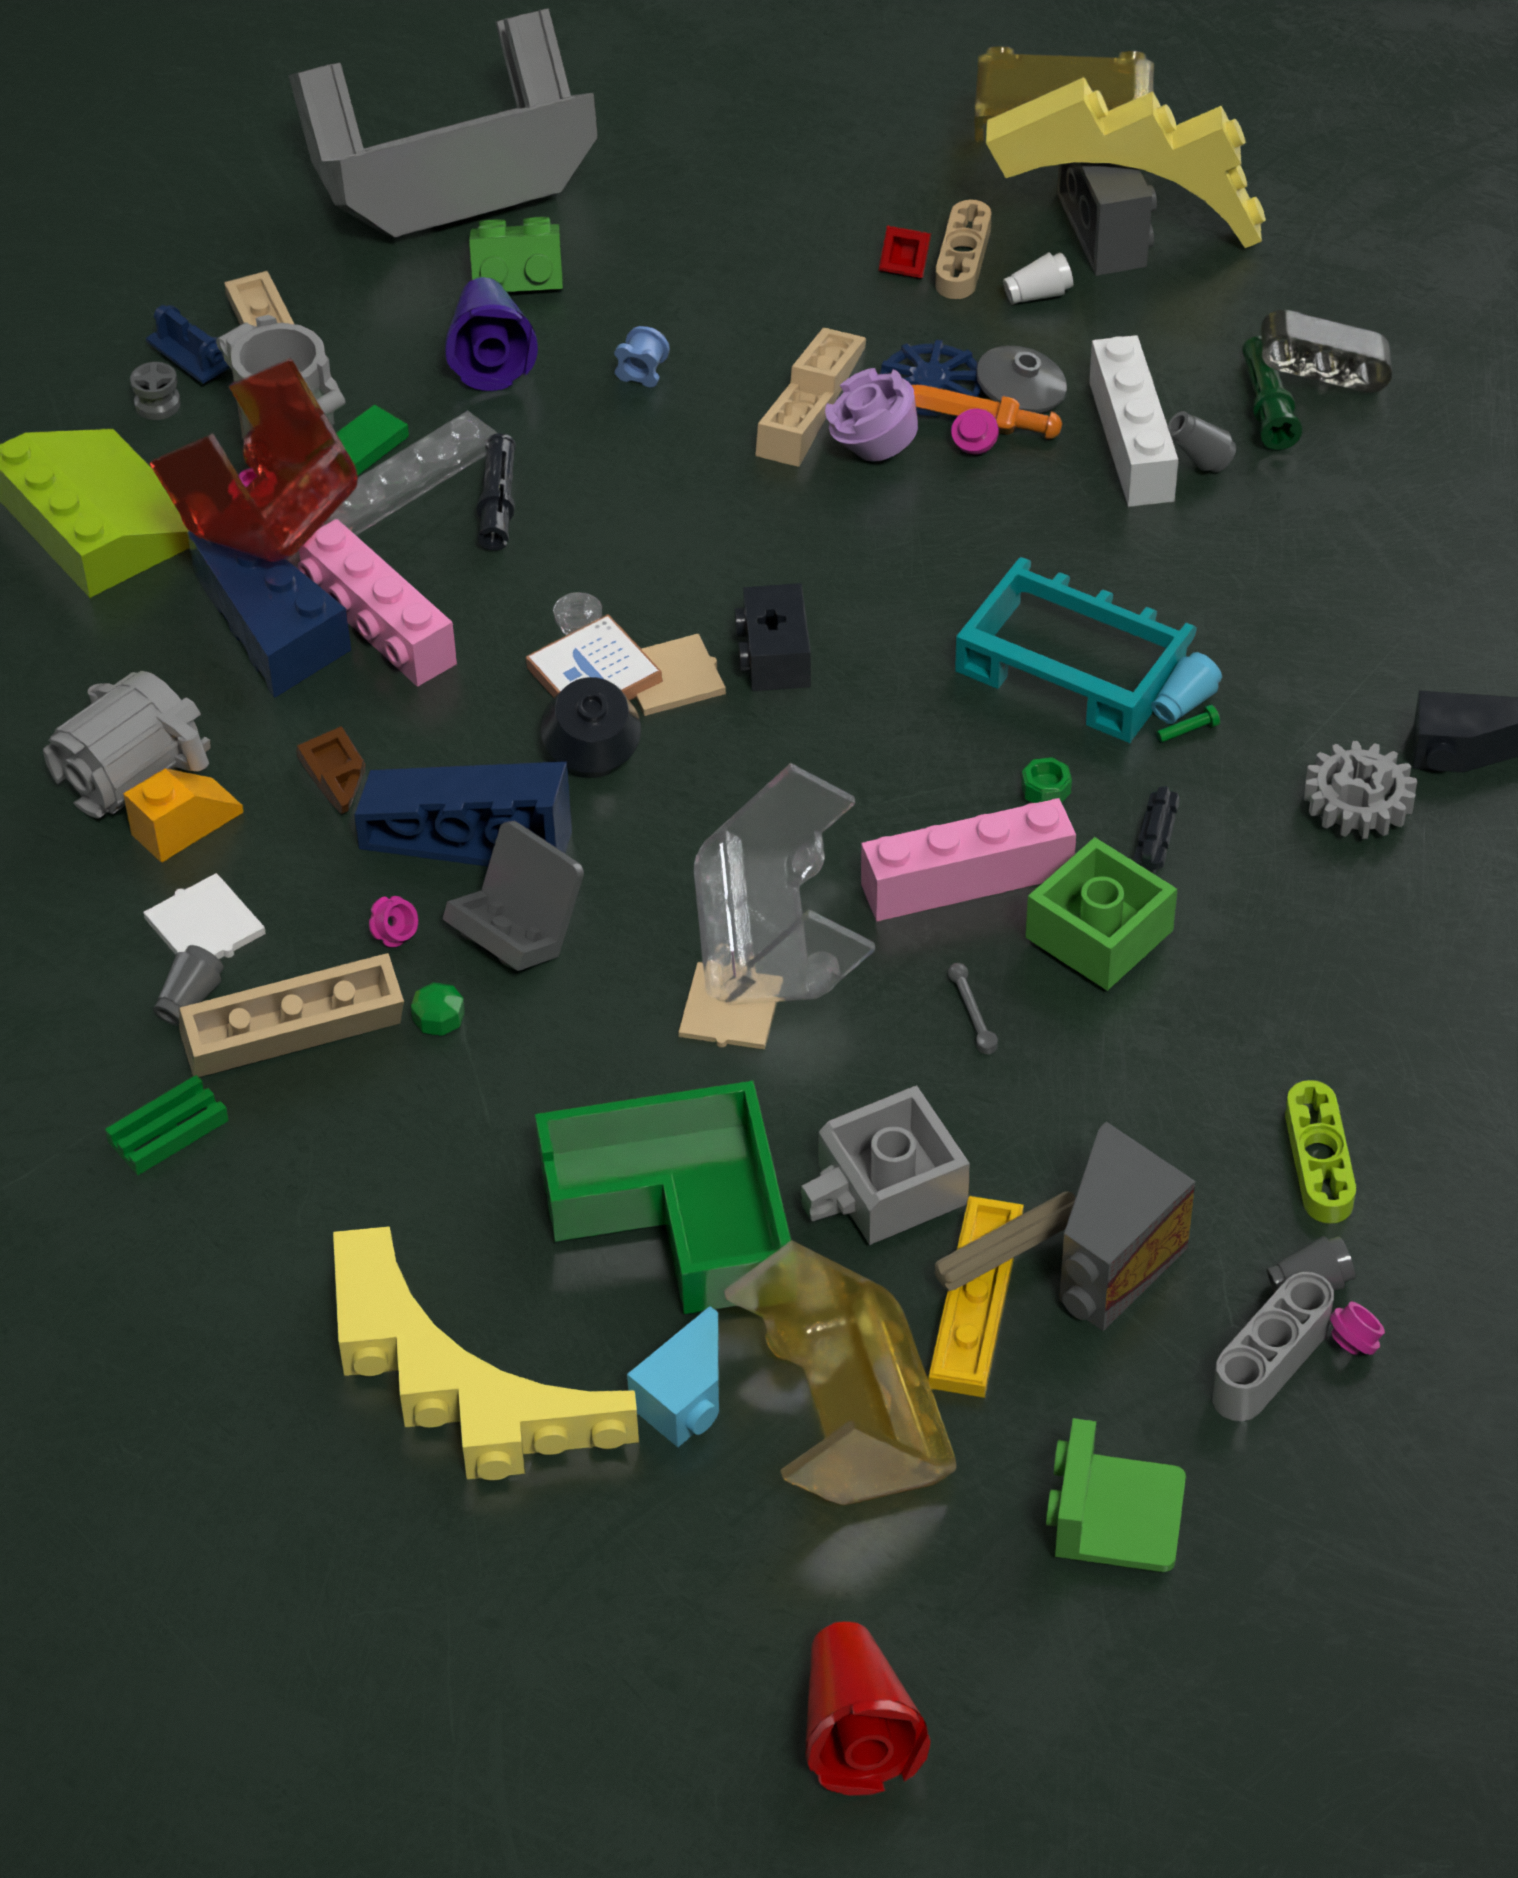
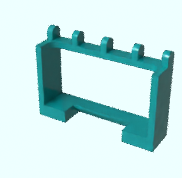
M1020 557L956 636L955 671L997 689L1000 688L1008 677V665L1088 697L1086 725L1131 743L1153 713L1151 704L1157 698L1180 658L1186 657L1187 648L1195 637L1197 627L1185 623L1180 631L1156 622L1157 611L1146 607L1138 615L1111 604L1113 593L1103 589L1097 597H1093L1068 587L1070 576L1059 572L1051 580L1029 571L1031 561ZM1021 592H1027L1165 648V651L1135 691L1131 692L998 638L995 635L1019 606Z

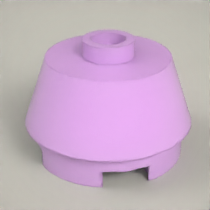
M875 368L861 371L840 385L844 393L834 404H826L825 415L829 421V431L832 437L867 461H880L898 454L911 443L918 430L913 387L908 381L902 379L896 370H893L891 374L878 375Z

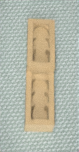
M823 327L793 364L791 383L759 421L755 456L797 467L800 466L826 419V404L832 405L835 403L842 390L840 385L849 378L864 351L865 337Z

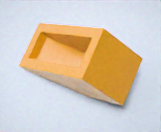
M167 768L123 793L132 836L161 863L244 812L243 805L213 778Z

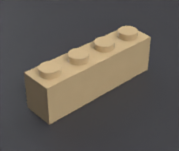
M389 953L180 1007L179 1031L193 1076L202 1077L400 1024L404 1000Z

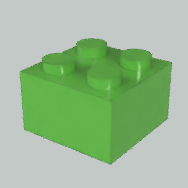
M1094 837L1028 895L1025 938L1108 991L1173 931L1177 888Z

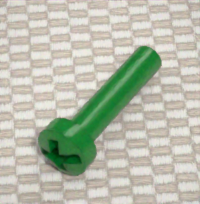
M1208 705L1203 708L1202 714L1156 732L1159 742L1162 743L1205 725L1214 728L1220 725V716L1213 705Z

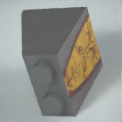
M1105 1122L1098 1130L1065 1229L1059 1301L1064 1304L1073 1316L1081 1320H1088L1102 1331L1120 1316L1188 1249L1195 1181L1108 1122Z

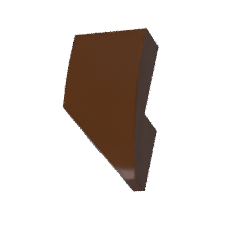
M342 726L297 745V757L324 796L343 814L350 809L365 773L366 764Z

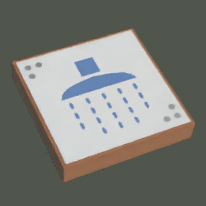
M609 614L526 656L527 669L553 698L569 683L586 677H597L612 682L621 689L629 701L635 698L636 694L663 682L662 671Z

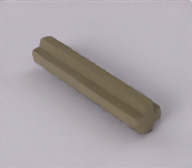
M1065 1191L936 1261L934 1274L938 1282L941 1283L945 1290L953 1291L1065 1230L1076 1197L1072 1192Z

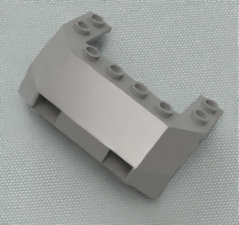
M549 9L534 11L495 22L517 108L368 148H363L341 63L288 75L312 164L334 204L387 237H398L560 193L598 136L594 93L570 94Z

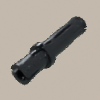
M502 433L490 436L488 442H486L483 493L477 502V513L481 518L478 541L482 547L493 551L506 547L509 541V521L515 512V502L511 497L516 443L511 436Z

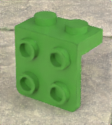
M549 217L523 219V226L506 227V221L502 219L479 221L478 228L471 229L469 242L472 280L480 277L494 279L501 284L506 292L563 289L559 224H550Z
M1073 1418L1070 1440H1058L1054 1475L1064 1477L1062 1491L1050 1490L1046 1525L1057 1527L1055 1557L1158 1572L1172 1570L1176 1560L1186 1480L1185 1471L1175 1465L1093 1454L1096 1421Z

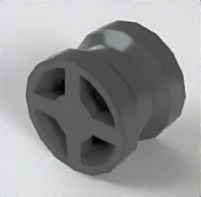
M163 362L145 363L131 373L130 382L135 393L134 405L136 412L141 417L148 420H161L174 415L179 410L181 401L179 392L176 389L177 377L175 370L170 365Z

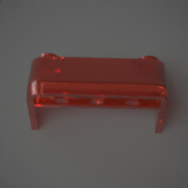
M291 357L233 382L229 386L253 426L245 436L243 456L245 462L253 469L257 477L247 487L244 486L214 434L155 458L149 463L180 513L183 524L190 532L198 538L270 562H278L295 555L356 489L358 482L357 471L352 459Z

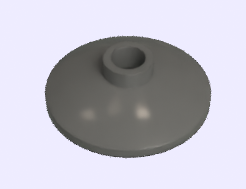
M1009 345L993 348L980 358L976 369L978 384L989 398L1000 403L1002 396L1014 398L1019 402V409L1024 411L1043 413L1054 409L1062 402L1067 388L1066 379L1061 369L1047 356L1026 347Z

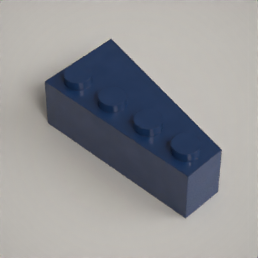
M227 510L187 532L194 575L218 612L224 614L229 622L230 631L236 640H240L246 648L249 660L256 671H260L266 679L267 688L274 698L351 651L346 608Z
M567 761L370 770L355 812L359 849L488 867L500 826L509 821H516L552 846L566 853L572 833Z

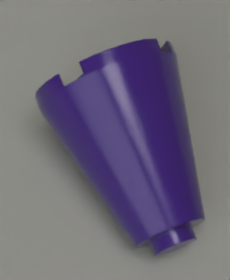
M480 277L468 282L461 292L446 336L445 353L450 368L461 377V381L479 390L496 391L513 385V380L520 377L523 373L526 376L532 370L538 354V343L531 323L501 284L494 279Z

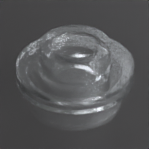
M582 592L570 593L561 597L555 603L553 608L554 620L560 626V629L568 635L602 618V605L593 595Z

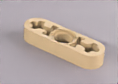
M964 200L952 208L936 265V290L946 298L963 299L973 294L976 289L991 231V209L981 201ZM968 222H973L972 229L965 228ZM965 246L971 247L974 250L968 252H960L954 250L953 248ZM955 270L962 271L959 277H954Z

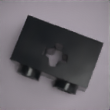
M802 583L743 587V607L734 608L736 637H746V642L738 643L740 672L750 671L752 691L811 687V651Z

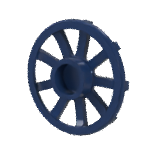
M935 340L934 344L910 346L908 343L901 346L900 351L893 354L887 361L884 360L881 365L880 374H890V372L896 370L900 374L910 376L902 379L908 381L911 385H925L978 397L981 392V387L976 377L978 363L972 358V352L968 349L962 351L943 345L942 340ZM932 353L930 362H925L919 354ZM941 354L953 357L943 364L939 363ZM908 358L916 367L898 363ZM963 363L971 370L950 371ZM970 380L974 381L975 385L971 392L952 381ZM916 407L917 415H947L945 413H940Z

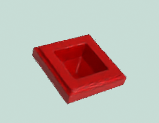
M887 226L879 270L923 278L931 233Z

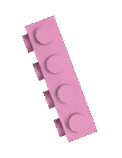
M338 519L298 540L300 554L298 569L346 608L348 624L417 687L457 664L453 622Z
M1057 798L1039 803H1030L1025 806L991 814H981L973 818L947 824L933 825L925 829L894 836H885L861 843V885L877 922L1042 884L1075 855L1076 833L1060 799Z

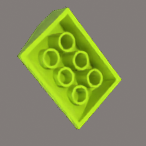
M114 429L29 432L0 445V502L89 598L189 549L187 532L204 523Z

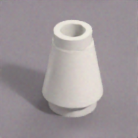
M1048 252L1010 277L1003 279V285L1006 295L1013 305L1018 302L1022 303L1062 296L1065 294L1066 289L1073 287V277L1064 255L1059 253L1052 256Z

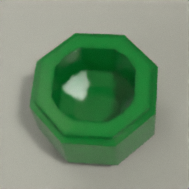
M1052 757L1033 759L1022 770L1021 786L1025 799L1032 803L1057 798L1063 803L1071 794L1072 778L1068 765Z
M433 982L415 992L411 1004L412 1020L422 1033L443 1036L460 1027L465 1013L464 999L453 985Z

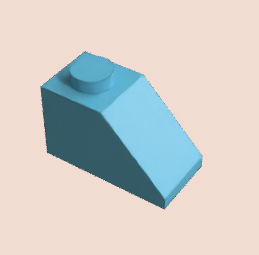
M711 1306L627 1374L628 1391H635L637 1414L677 1447L693 1434L700 1435L704 1433L714 1423L719 1413L718 1312Z

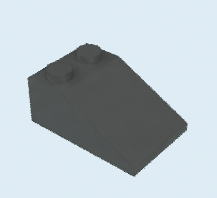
M1073 162L1059 164L1057 195L1095 275L1147 267L1148 248L1154 246L1151 212H1156L1157 197L1154 187L1146 184L1140 170L1112 163Z

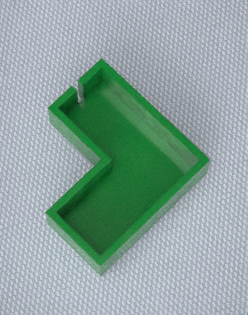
M754 1081L535 1114L539 1159L555 1242L665 1225L684 1314L701 1312L709 1306L713 1309L795 1296V1255Z

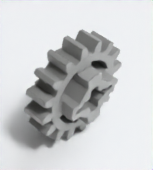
M1353 741L1351 750L1347 751L1340 745L1335 744L1332 746L1331 757L1319 752L1316 755L1315 765H1308L1303 796L1304 801L1310 802L1309 813L1311 816L1323 814L1322 826L1324 828L1331 827L1335 823L1340 825L1342 836L1346 837L1351 829L1359 830L1362 839H1368L1370 829H1376L1383 836L1388 835L1390 823L1402 827L1406 814H1412L1417 778L1410 777L1411 765L1409 763L1396 765L1398 753L1392 751L1385 756L1379 754V744L1376 743L1370 747L1369 751L1362 750L1358 741Z

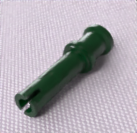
M1255 336L1248 339L1242 347V353L1247 363L1252 386L1256 394L1253 403V413L1256 419L1262 423L1260 437L1264 445L1274 450L1287 449L1300 440L1302 425L1298 417L1293 415L1295 410L1293 396L1290 392L1283 389L1278 367L1273 356L1271 342L1267 338L1262 341V336Z

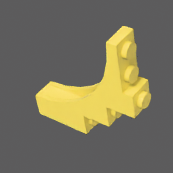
M1083 77L987 120L986 144L1005 178L1039 167L1073 162L1112 163L1142 169L1176 182L1203 199L1230 225L1245 248L1262 242L1261 223L1266 221L1265 214L1256 196L1253 198L1248 196L1245 190L1247 180L1240 166V146L1245 144V138L1236 119L1229 121L1222 106L1176 125L1167 104L1160 106L1154 92H1150L1108 111L1101 93L1098 90L1092 92L1086 79Z
M390 1226L333 1232L338 1339L344 1376L358 1374L375 1376L383 1372L399 1370L400 1398L405 1427L422 1426L433 1428L442 1426L445 1423L461 1422L467 1480L479 1478L500 1480L509 1475L525 1474L523 1454L541 1453L553 1455L570 1449L590 1447L612 1449L623 1444L639 1443L635 1391H583L543 1385L501 1371L461 1348L434 1325L413 1298L396 1262Z

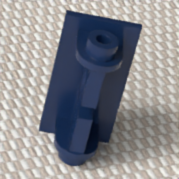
M162 305L156 309L154 320L156 321L157 331L146 337L147 343L202 384L231 368L225 362L217 346L216 340L218 338L210 337L195 325H191L186 318L180 315V311L172 305Z

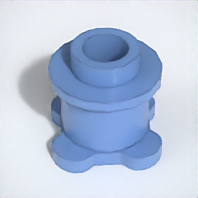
M644 326L635 327L627 334L626 343L619 344L614 352V355L618 358L615 374L624 382L632 380L652 388L657 385L660 379L656 368L658 364L667 359L670 351L669 343L656 329Z

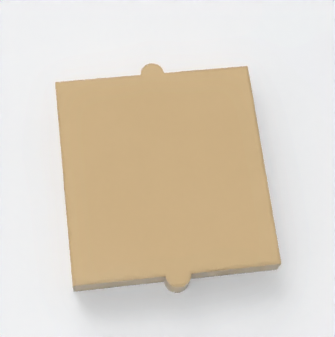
M699 634L641 649L662 671L663 682L636 694L635 698L644 716L726 694V687L716 669L717 659L710 657Z
M698 962L678 1032L679 1037L716 1042L719 1047L731 1044L765 1049L783 981V974L745 969L743 964L730 967Z

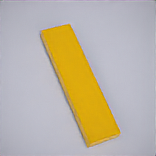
M969 1196L957 1250L1022 1215L1024 1205ZM1014 1258L963 1286L947 1292L929 1373V1389L985 1398Z

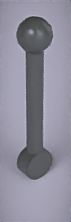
M955 963L950 966L947 973L949 979L957 983L977 1031L976 1048L982 1054L994 1053L997 1049L998 1038L995 1033L988 1031L966 980L969 974L967 967L964 964Z

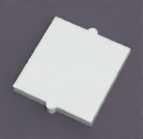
M217 873L186 890L177 889L174 896L143 912L145 920L175 954L184 952L189 945H196L208 950L218 959L224 956L230 958L234 955L235 950L266 934L265 927Z

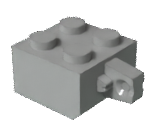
M916 1085L828 1121L818 1132V1163L822 1170L820 1172L821 1176L801 1186V1204L811 1221L841 1212L843 1214L849 1213L869 1245L967 1205L970 1163Z

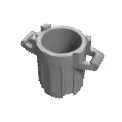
M265 315L256 318L257 326L245 322L219 337L216 343L225 362L233 371L243 439H245L248 445V450L257 460L269 466H274L275 460H296L297 463L333 436V424H335L333 412L345 405V399L340 392L337 382L331 377L329 359L325 355L323 341L318 335L301 325L277 323L275 317Z
M140 671L138 673H130L115 685L100 683L91 686L87 692L92 704L56 728L48 740L51 743L43 748L46 765L55 782L59 784L67 778L81 795V798L73 804L88 816L100 818L106 813L114 814L124 807L123 793L164 768L172 770L181 768L187 771H201L205 769L209 764L205 752L211 747L210 739L206 737L202 740L200 739L194 719L201 715L195 703L187 697L181 700L160 678L152 673Z

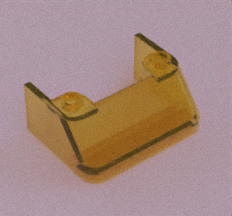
M990 47L987 49V54L978 57L974 114L975 140L984 141V126L987 124V120L1083 77L1086 79L1092 92L1098 90L1101 93L1107 110H1112L1153 92L1154 63L1145 60L1146 54L1132 51L1119 53V58L1024 55L1014 54V50L1008 47Z
M792 1240L724 1290L726 1300L763 1317L767 1329L765 1334L766 1342L779 1359H788L804 1368L826 1435L825 1439L781 1469L783 1480L817 1494L826 1501L846 1506L935 1485L956 1470V1459L907 1319L901 1306L888 1290Z

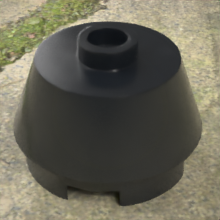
M586 677L569 683L548 704L541 720V736L547 751L556 761H567L569 773L584 778H597L611 774V769L620 766L632 756L640 741L641 722L635 707L619 687L602 678Z

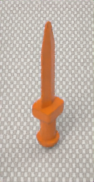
M912 385L916 407L953 416H959L969 409H983L995 417L999 433L1011 434L1014 432L1015 427L1042 434L1045 433V439H1053L1059 435L1062 429L1061 418L1056 413L1051 411L1050 416L1020 410L1019 402L1014 398L1002 396L1000 403L930 386Z

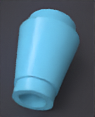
M1194 652L1189 657L1180 658L1157 698L1151 704L1153 712L1165 723L1174 724L1179 718L1217 693L1218 683L1222 679L1220 669L1209 657L1202 653Z

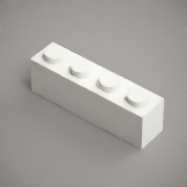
M1138 335L1092 340L1089 383L1128 507L1175 502L1178 457Z

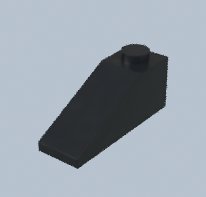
M1419 691L1413 724V769L1467 772L1518 757V697Z

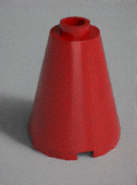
M836 1622L822 1629L812 1642L806 1759L811 1772L813 1770L818 1775L820 1784L827 1790L848 1796L873 1795L885 1791L884 1781L902 1774L904 1782L914 1776L927 1760L931 1744L928 1727L868 1629L855 1622Z

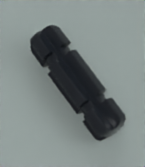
M1160 786L1156 792L1150 794L1147 805L1148 811L1145 813L1138 840L1139 846H1137L1134 856L1135 863L1153 874L1156 873L1157 869L1164 867L1167 855L1166 849L1169 847L1176 818L1175 814H1177L1180 802L1178 793L1170 791L1167 786Z

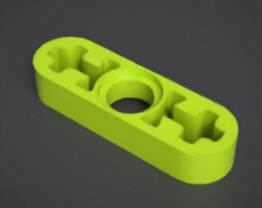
M1313 1080L1302 1081L1295 1084L1288 1093L1285 1119L1303 1205L1306 1212L1313 1219L1323 1223H1338L1348 1218L1352 1213L1356 1183L1337 1098L1334 1091L1322 1082ZM1303 1104H1313L1314 1110L1319 1111L1317 1123L1310 1124L1309 1108ZM1314 1143H1322L1331 1147L1335 1155L1328 1159H1317L1310 1156L1305 1148ZM1331 1178V1192L1333 1197L1338 1199L1328 1200L1326 1193L1321 1192L1323 1179Z

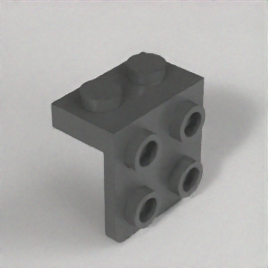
M509 821L503 823L498 832L482 890L447 901L442 919L459 930L465 939L478 943L497 956L503 965L517 971L559 957L584 876L583 868L580 863L518 822Z

